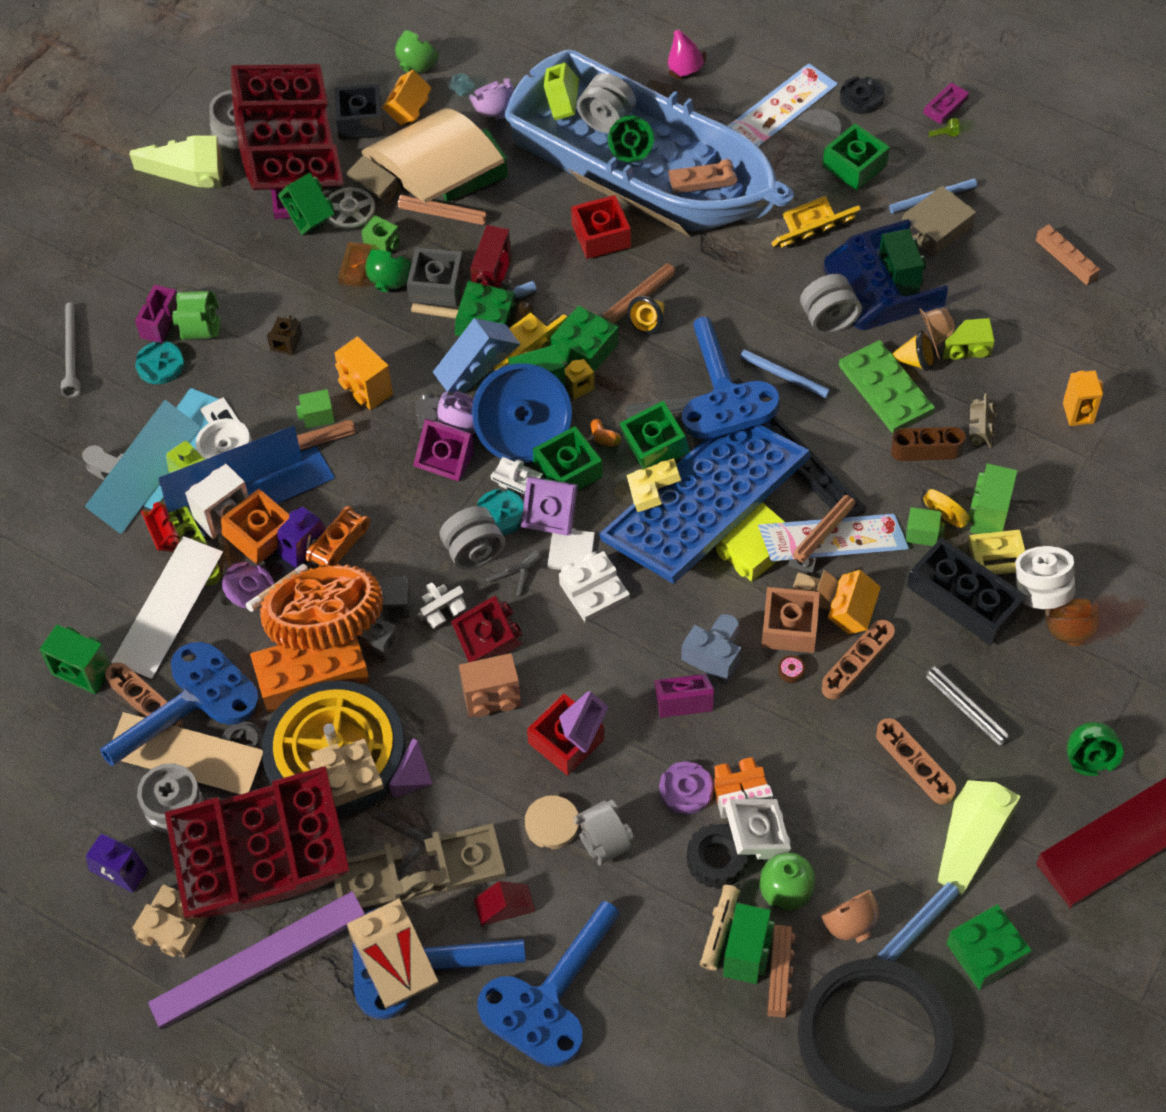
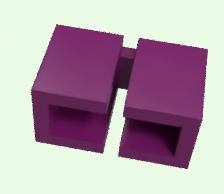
M154 284L145 300L147 305L143 304L135 319V323L141 339L153 342L159 341L163 344L171 328L170 323L173 324V311L177 310V291Z

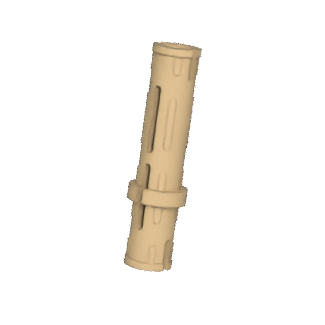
M731 885L723 886L718 907H715L712 913L714 920L702 959L699 963L701 967L708 970H717L730 922L733 921L734 909L740 890ZM727 905V910H726V913H725V916H724V919H723V923H721V919H722V916H723V913H724V910H725V906ZM717 932H719V936H718V939H717V942H716V946H715V949L713 950V945H714V942H715V939H716V936H717Z

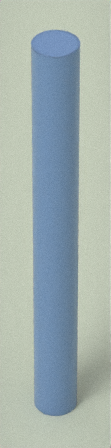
M970 179L945 188L957 194L976 188L977 182L975 179ZM934 191L889 205L890 212L893 214L912 208Z
M745 349L741 353V359L817 395L827 398L830 393V389Z

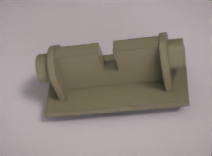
M987 393L984 394V401L976 399L970 405V421L972 424L969 426V440L973 445L987 442L989 448H992V438L996 436L993 417H996V406L994 402H990Z

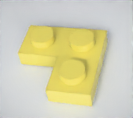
M674 458L627 475L637 512L661 505L658 489L681 481Z

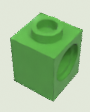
M374 216L362 230L364 246L369 249L392 252L400 244L398 226L377 216Z

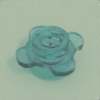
M459 73L452 77V81L448 83V88L453 89L456 95L463 96L469 89L474 88V82L469 81V77L466 74Z

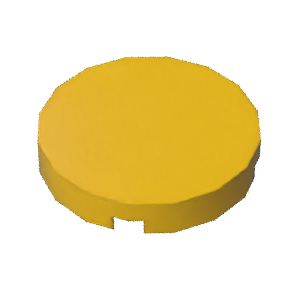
M930 489L923 497L927 507L930 510L936 509L941 511V519L947 523L962 528L970 521V516L967 512L943 493Z

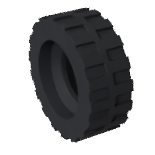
M713 823L709 824V826L701 827L698 832L692 835L687 849V866L690 868V874L696 878L697 882L703 883L709 888L716 887V889H721L724 885L737 883L740 877L745 874L749 854L738 855L731 827L725 826L722 823L715 825ZM712 844L725 845L731 852L729 864L723 868L709 866L704 859V852L708 846Z

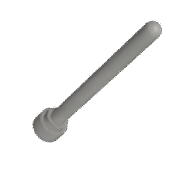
M71 302L65 305L66 377L61 381V394L68 398L77 397L81 392V384L75 377V305Z

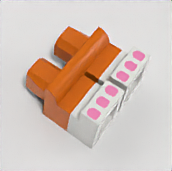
M753 757L739 761L741 772L733 774L729 764L725 763L715 766L714 792L722 819L728 818L724 804L729 799H773L770 785H767L764 777L763 767H758Z

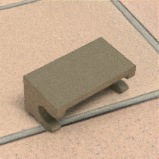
M364 155L347 172V175L353 178L354 182H359L375 193L377 197L383 198L382 201L384 203L390 201L397 192L401 191L396 177Z

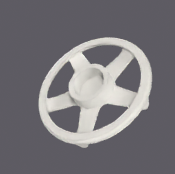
M354 187L343 188L335 191L328 197L331 200L337 194L345 192V198L340 204L332 203L334 210L341 212L336 221L333 218L328 219L335 228L349 229L367 225L374 215V199L368 192ZM352 191L363 193L368 199L357 202L352 196ZM371 204L370 212L364 217L359 212V209ZM349 216L358 220L355 223H343Z

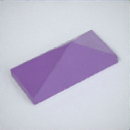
M592 692L584 694L559 716L565 737L582 752H587L609 707Z
M412 739L389 784L391 794L396 798L433 784L418 740Z

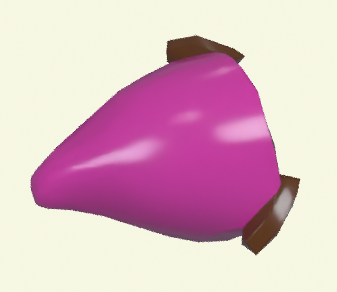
M676 30L674 31L673 44L668 57V67L670 69L668 73L672 77L682 80V76L696 72L704 66L707 55L706 51L700 52L696 44L682 31Z

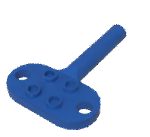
M700 317L695 320L693 327L714 390L692 399L685 405L682 412V421L686 431L694 437L707 439L760 425L771 420L780 408L779 394L775 387L762 381H752L743 384L732 383L711 319L709 317ZM765 397L773 398L771 401L768 402L761 401ZM692 418H701L697 422H690Z
M195 642L184 645L174 653L171 660L172 677L183 691L101 747L100 752L106 762L114 766L187 714L197 709L203 710L217 722L227 725L239 724L249 720L256 712L258 706L256 687L223 653L211 644ZM187 655L196 657L191 662L184 661L182 658ZM242 704L245 705L247 709L242 712L235 711L233 707Z
M602 901L541 986L533 987L513 976H501L487 983L482 988L478 997L477 1009L482 1023L491 1032L540 1064L548 1067H559L571 1062L578 1055L582 1046V1028L579 1020L560 1004V998L620 915L619 910L609 902ZM491 992H499L503 998L499 1003L491 1004L487 1001V996ZM561 1039H571L574 1043L573 1048L569 1051L560 1050L557 1045Z
M376 909L369 910L368 912L365 913V915L368 914V913H370V912H372V911H374V910H376ZM524 939L423 948L433 970L526 962ZM353 943L354 993L358 1006L366 1015L374 1019L386 1020L396 1017L406 1009L411 1001V997L386 1010L378 1009L376 1003L381 997Z

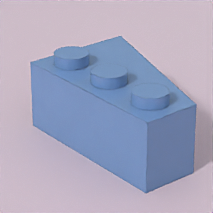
M474 318L433 373L446 391L450 393L456 391L465 394L521 344L505 324Z

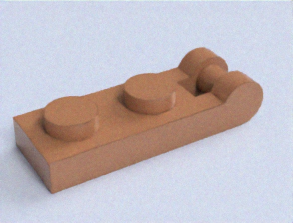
M724 159L717 164L669 170V180L673 194L734 185L737 182V176L733 171L732 161Z

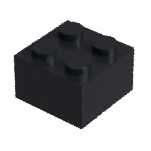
M379 84L334 87L339 139L384 136L382 99Z

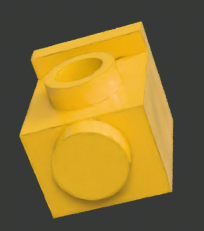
M584 359L580 361L574 360L565 368L566 391L573 400L594 390V371ZM582 381L584 384L577 388V383Z

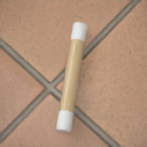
M305 564L300 565L247 602V609L253 612L261 606V603L265 600L264 597L269 594V590L275 589L276 584H282V580L291 578L292 574L297 575L300 571H308V567Z

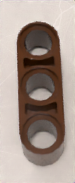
M958 427L898 429L893 434L890 453L898 461L957 459L963 451L965 433Z

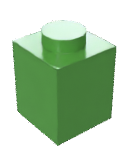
M327 389L298 395L300 405L296 406L299 420L304 419L306 429L335 423Z
M911 507L907 524L906 542L934 546L938 537H943L945 522L940 521L941 511Z

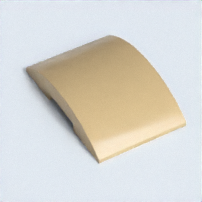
M448 108L442 109L361 151L362 156L364 155L384 170L388 169L398 176L402 181L403 187L424 203L504 163L503 157L492 142L471 120L461 113Z

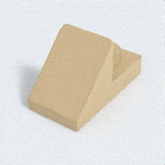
M826 570L823 571L821 579L798 572L792 589L820 592L819 607L830 611L831 603L838 588V581Z

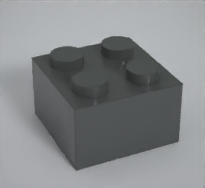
M415 247L407 282L409 302L456 307L464 272L462 252Z

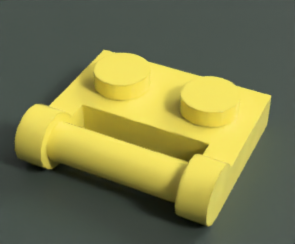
M1020 530L969 535L968 538L972 558L983 566V561L1006 558L1017 559L1020 554L1025 552ZM1015 562L984 566L996 575L1016 573Z

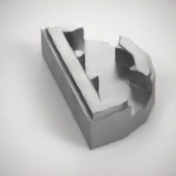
M809 110L803 113L797 120V125L835 137L840 136V120L835 114L827 110Z

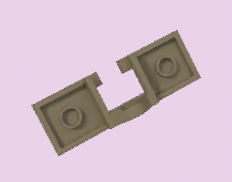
M492 823L439 836L438 832L432 833L433 838L424 840L428 856H438L441 871L417 872L409 877L407 875L399 881L395 864L403 863L400 846L391 848L390 843L384 844L385 849L347 858L350 872L334 880L337 897L339 899L353 891L363 912L380 908L397 899H400L402 903L505 878L506 873L494 825Z

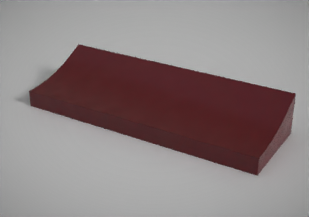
M1166 777L1040 853L1036 865L1070 909L1166 850Z

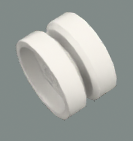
M219 419L207 424L199 432L196 438V450L204 459H208L252 442V439L243 423L235 419Z
M1051 546L1035 547L1020 554L1015 561L1018 579L1017 589L1027 595L1025 605L1039 609L1057 608L1070 602L1076 594L1074 559L1068 551Z

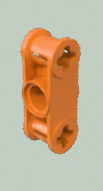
M350 506L344 507L339 516L327 527L324 533L311 544L306 553V560L311 563L315 562L322 567H327L329 564L336 566L357 540L366 533L370 526V517L357 514Z

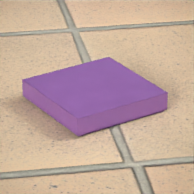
M527 477L521 527L570 536L572 534L578 485Z

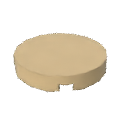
M557 795L544 796L529 806L525 815V830L529 839L537 846L559 849L568 845L576 837L579 824L575 825L574 816L578 815L575 806L566 798Z

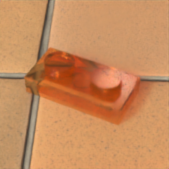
M348 242L338 276L339 284L362 287L366 274V259L370 250H372L371 244Z

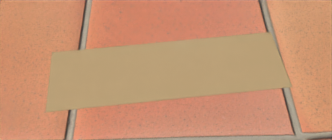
M568 169L582 183L608 196L616 195L618 201L689 236L679 224Z
M123 712L113 739L144 718ZM171 725L168 728L170 731L164 730L121 760L148 769L162 764L175 763L186 767L192 772L198 783L244 794L250 791L263 754L261 749Z

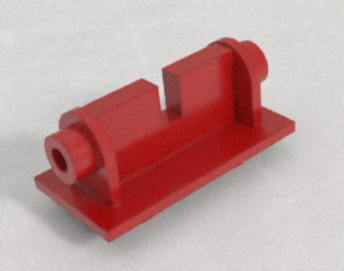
M156 502L153 504L151 511L142 510L141 514L157 551L174 552L179 544L180 536L173 522L168 521L170 515L166 505L162 504V502Z

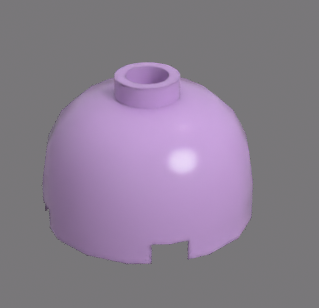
M503 79L504 84L500 85L497 81L492 82L474 91L476 96H469L473 107L481 116L486 118L495 117L496 120L505 117V111L514 92L510 79Z
M449 391L444 392L441 395L437 408L439 422L474 434L475 430L472 423L474 397L456 391L454 395H447Z

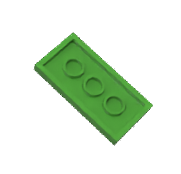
M880 340L839 360V367L892 434L898 429H904L934 414L935 407Z

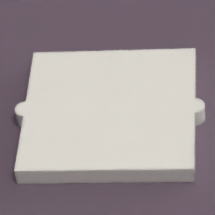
M572 528L570 536L552 533L547 568L562 570L569 563L577 565L583 562L584 557L593 550L595 532L576 531L575 528Z

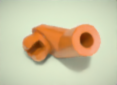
M594 419L590 422V428L597 444L608 447L620 444V434L604 429L600 419Z

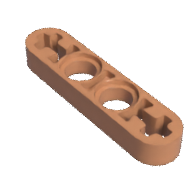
M878 620L873 623L824 676L821 690L825 697L833 700L841 698L892 643L895 629L889 621ZM878 631H887V635L883 634L878 639V642L875 641ZM869 646L874 652L866 656L860 653L859 648ZM847 663H852L858 670L855 673H847L843 670V666ZM840 676L841 680L839 681L838 688L830 689L829 683L834 685Z
M113 663L106 669L105 677L110 687L144 717L153 713L146 710L151 702L160 703V707L167 703L162 696L125 664ZM115 673L122 674L126 681L125 684L118 677L114 678L113 675ZM136 686L143 688L140 695L135 697L129 695L131 688ZM183 718L177 721L174 726L183 728Z
M891 718L881 720L876 731V738L933 801L941 805L950 803L956 791V785L953 780L899 722ZM884 729H886V730H888V731L891 730V729H893V730H894L893 736H892L890 733H888V734H886V735L883 734V733H884ZM902 746H909L913 749L914 754L906 757L899 752V749ZM921 765H926L931 768L932 774L922 776L918 773L917 768ZM938 788H948L947 794L944 792L939 794Z

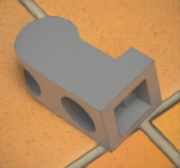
M96 445L87 447L82 453L87 470L105 480L123 456L121 453L116 458L105 453L100 446Z

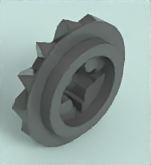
M241 722L231 725L224 732L221 739L237 743L242 742L246 734L247 742L250 743L245 744L246 746L262 749L264 735L257 725L250 722Z

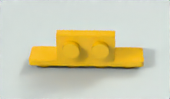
M823 196L785 211L783 217L790 232L777 237L772 242L773 247L781 245L784 248L793 244L796 238L801 237L804 240L815 235L814 231L821 228L824 232L835 227V223L842 221L843 224L850 222L856 218L855 215L861 208L858 205L834 215L827 197Z
M529 313L510 328V331L521 345L511 352L507 358L494 367V371L509 365L508 358L548 347L551 344V336L568 317L563 314L549 326H546L532 313Z

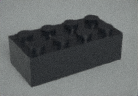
M942 537L910 570L907 587L990 646L1022 612L1027 595Z

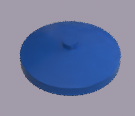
M529 363L509 364L492 372L479 386L472 404V423L480 442L498 458L502 459L504 457L514 462L517 459L523 461V463L533 462V448L568 430L571 423V402L561 381L548 370Z

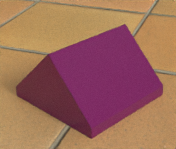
M426 418L413 466L460 481L474 455L472 433Z
M706 673L654 680L660 718L713 711L714 691Z

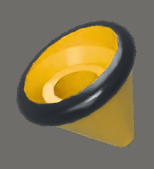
M637 296L631 300L628 306L629 321L640 333L646 335L654 334L660 330L663 324L665 305L662 301L654 300L647 296Z
M923 330L919 331L917 335L892 354L898 362L918 367L925 371L932 369L934 360L932 344L928 334Z

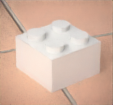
M227 464L214 470L208 477L185 492L194 521L212 539H215L222 533L221 518L249 496L245 481Z

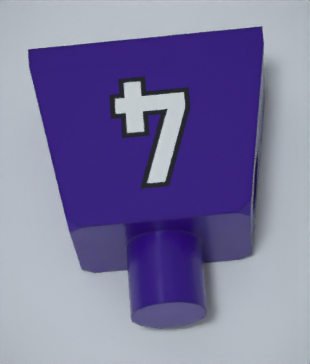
M304 507L292 511L289 519L277 531L278 556L295 568L302 565L306 561V553L311 544L326 530L322 521Z
M104 834L99 835L86 855L87 866L90 872L132 893L148 871V868L134 849Z

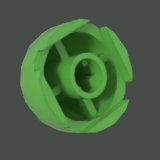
M405 30L395 46L396 57L401 62L399 64L400 68L407 73L411 70H414L416 73H424L430 70L438 61L439 53L427 41L423 43L418 40L419 36Z
M785 852L776 854L766 862L761 870L759 886L761 894L768 904L791 911L800 909L810 901L815 890L816 878L813 867L807 859L795 853Z

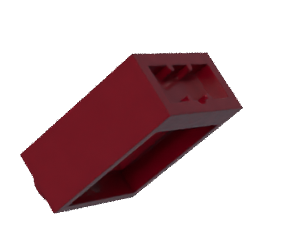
M486 225L470 267L472 282L501 289V281L505 279L512 260L509 229Z

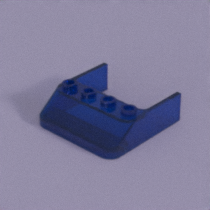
M909 219L853 235L824 259L823 269L825 274H841L845 276L862 306L861 314L853 323V326L857 329H872L921 314L919 309L927 312L945 306L948 293L947 285L911 296H902L876 252L877 249H880L882 234L910 229L911 222Z

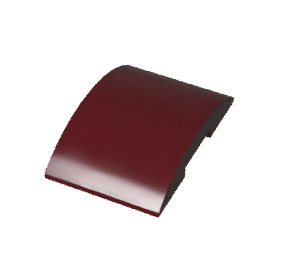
M231 65L232 99L237 138L244 169L252 189H284L290 183L309 173L319 180L322 188L343 187L344 183L337 147L332 141L326 110L328 101L321 65Z
M326 766L272 781L271 786L223 800L215 797L164 812L185 919L229 914L268 905L318 888L350 872Z

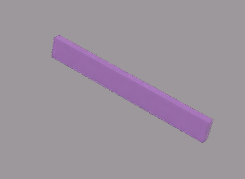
M353 891L149 1001L148 1004L161 1030L348 928L347 923L365 915Z

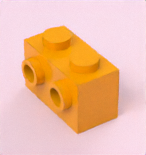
M411 70L399 78L382 108L399 125L402 126L407 122L412 123L420 115L419 109L428 101V94L432 87L414 70Z
M1096 370L1078 371L1070 375L1063 399L1069 426L1094 424L1104 390L1102 381L1098 380Z
M861 570L842 575L838 582L835 597L831 603L828 619L848 635L867 630L881 586Z

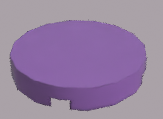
M241 562L228 568L222 580V589L226 597L233 604L247 609L246 603L272 586L274 581L263 567L259 565L255 567L250 565L249 562Z
M688 761L675 763L661 776L659 784L661 800L667 808L676 813L685 815L698 813L706 808L712 800L714 790L712 776L697 763Z

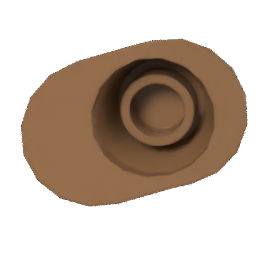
M919 309L932 336L935 350L940 360L937 347L953 334L955 330L954 320L947 309H934L927 312Z

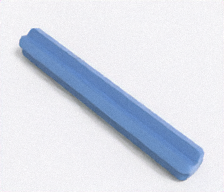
M951 882L946 883L878 953L877 959L895 961L958 896V888Z

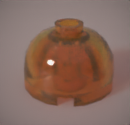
M1075 598L1063 606L1045 610L1046 623L1051 635L1058 641L1068 643L1070 646L1082 645L1084 641L1090 639L1098 630L1099 610L1096 602L1093 606L1088 599Z

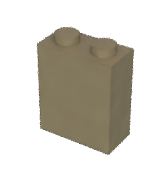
M941 186L903 214L901 230L910 229L912 237L917 239L918 244L930 254L936 256L973 228L976 211L957 198L953 192Z

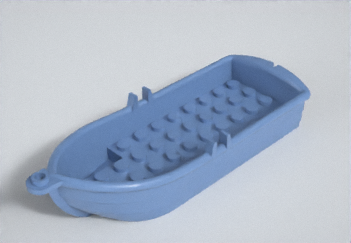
M564 50L554 54L529 71L532 77L525 75L519 82L505 111L506 120L511 123L512 137L516 145L569 173L571 172L568 169L679 224L684 230L703 231L721 227L740 219L743 221L758 219L766 215L774 205L786 206L793 201V190L787 185L776 181L774 170L768 158L750 139L728 126L695 112L691 99H688L683 106L677 103V92L674 91L667 98L574 50ZM566 62L579 78L577 100L598 74H612L626 82L633 90L636 98V105L628 116L634 115L642 118L650 125L653 131L654 143L649 154L638 162L627 163L617 159L608 147V133H602L589 126L580 116L577 110V102L575 115L555 120L544 89L546 68ZM724 159L732 161L733 171L737 176V182L734 185L673 194L669 180V170L717 164Z

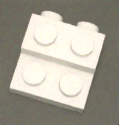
M604 551L599 554L591 552L584 557L583 562L577 565L569 563L559 573L560 586L584 622L630 600V594L618 578L616 568Z
M729 799L724 804L738 855L756 854L757 859H770L776 854L791 850L790 839L786 833L783 814L777 799Z

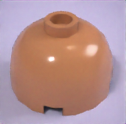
M868 890L834 907L821 917L832 935L845 941L855 938L856 942L859 943L872 936L870 930L878 923L880 916L877 901L871 891Z

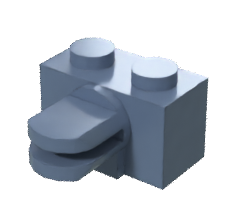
M728 614L720 615L710 631L694 625L682 644L681 660L728 683L740 664L741 647L733 644L739 633V622L737 619Z

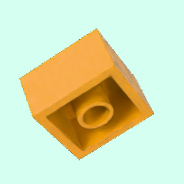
M358 336L335 352L337 362L335 366L339 373L338 381L345 390L349 389L353 393L354 398L359 404H364L372 410L393 395L388 364Z

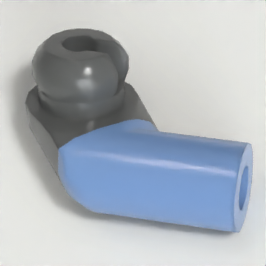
M510 278L501 281V289L515 292L514 298H522L537 292L533 281L520 286L515 285Z

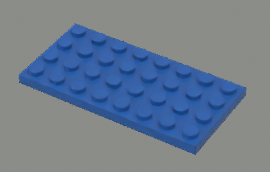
M762 425L704 439L676 464L681 481L658 489L661 505L637 512L633 503L599 533L601 541L675 584L810 459V451Z

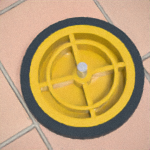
M350 681L316 683L291 695L277 708L270 718L265 729L262 744L264 769L272 785L274 780L311 770L309 762L313 761L312 752L336 743L340 748L365 739L384 789L336 807L338 817L354 815L372 807L391 791L389 784L406 752L404 728L393 706L377 691Z

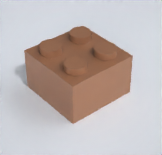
M767 587L761 648L814 653L820 592Z
M511 653L459 665L462 690L469 717H484L491 712L500 710L510 711L521 706L519 681Z

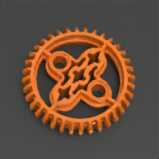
M329 564L327 567L319 566L315 569L310 568L305 572L300 571L297 575L292 574L291 578L283 579L282 584H276L275 589L269 590V594L264 597L265 600L261 603L260 616L265 633L278 646L283 645L285 649L291 647L293 651L299 648L302 651L307 649L315 651L317 648L324 650L328 646L334 647L339 643L344 644L348 639L354 640V636L362 635L363 630H369L370 625L376 623V619L380 617V612L383 611V595L381 586H379L376 577L372 576L371 572L359 569L358 566L351 568L349 564L341 566V564L331 566Z

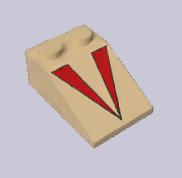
M400 899L347 923L351 939L386 1009L439 983Z

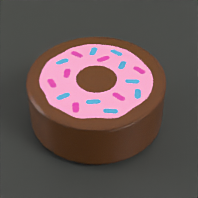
M786 656L781 659L778 666V675L783 681L796 683L803 678L805 664L799 657Z

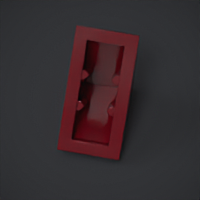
M498 881L474 899L481 926L535 912L528 884Z

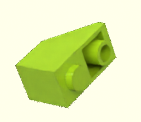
M566 62L546 68L544 89L555 120L575 115L579 78Z
M990 318L965 320L945 340L942 354L943 359L957 360L961 358L991 356L994 337Z

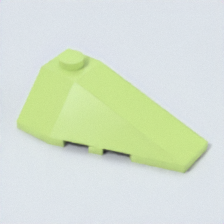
M217 136L187 137V141L177 143L173 140L169 141L166 146L158 147L152 145L130 151V157L135 170L196 187L211 188L222 186L224 163Z
M967 781L954 802L938 876L939 883L945 885L951 882L958 888V894L961 896L964 894L1016 811L1021 796L996 782Z

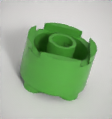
M213 291L177 293V310L173 311V322L175 325H179L182 340L211 339L218 336L220 317H216L215 309L220 308L216 294Z

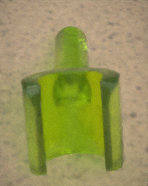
M952 118L948 120L947 127L928 131L929 137L946 133L951 137L957 136L960 130L959 119Z

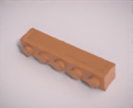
M1048 224L1038 231L1036 241L1084 284L1089 285L1098 279L1100 268Z
M774 925L767 1015L771 1017L786 1018V1012H790L791 1001H787V997L791 995L792 984H788L789 977L792 978L793 967H790V961L794 959V950H791V944L795 943V933H792L791 926Z

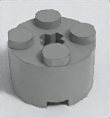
M604 800L574 816L575 825L580 824L583 830L579 834L580 839L592 858L598 856V865H602L629 850L630 840L634 838L629 826L626 823L622 825L617 816L620 812L613 800L608 802Z

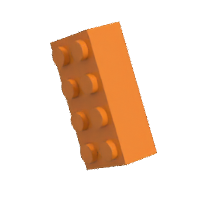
M354 636V640L348 639L344 644L339 643L334 647L328 646L324 650L317 648L315 651H312V649L302 651L299 648L293 651L291 647L285 649L283 645H277L250 653L267 713L277 710L294 693L316 683L350 681L365 684L370 682L357 636Z

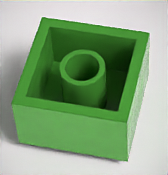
M987 463L985 473L979 472L969 513V522H972L971 533L983 534L1003 531L1017 470Z

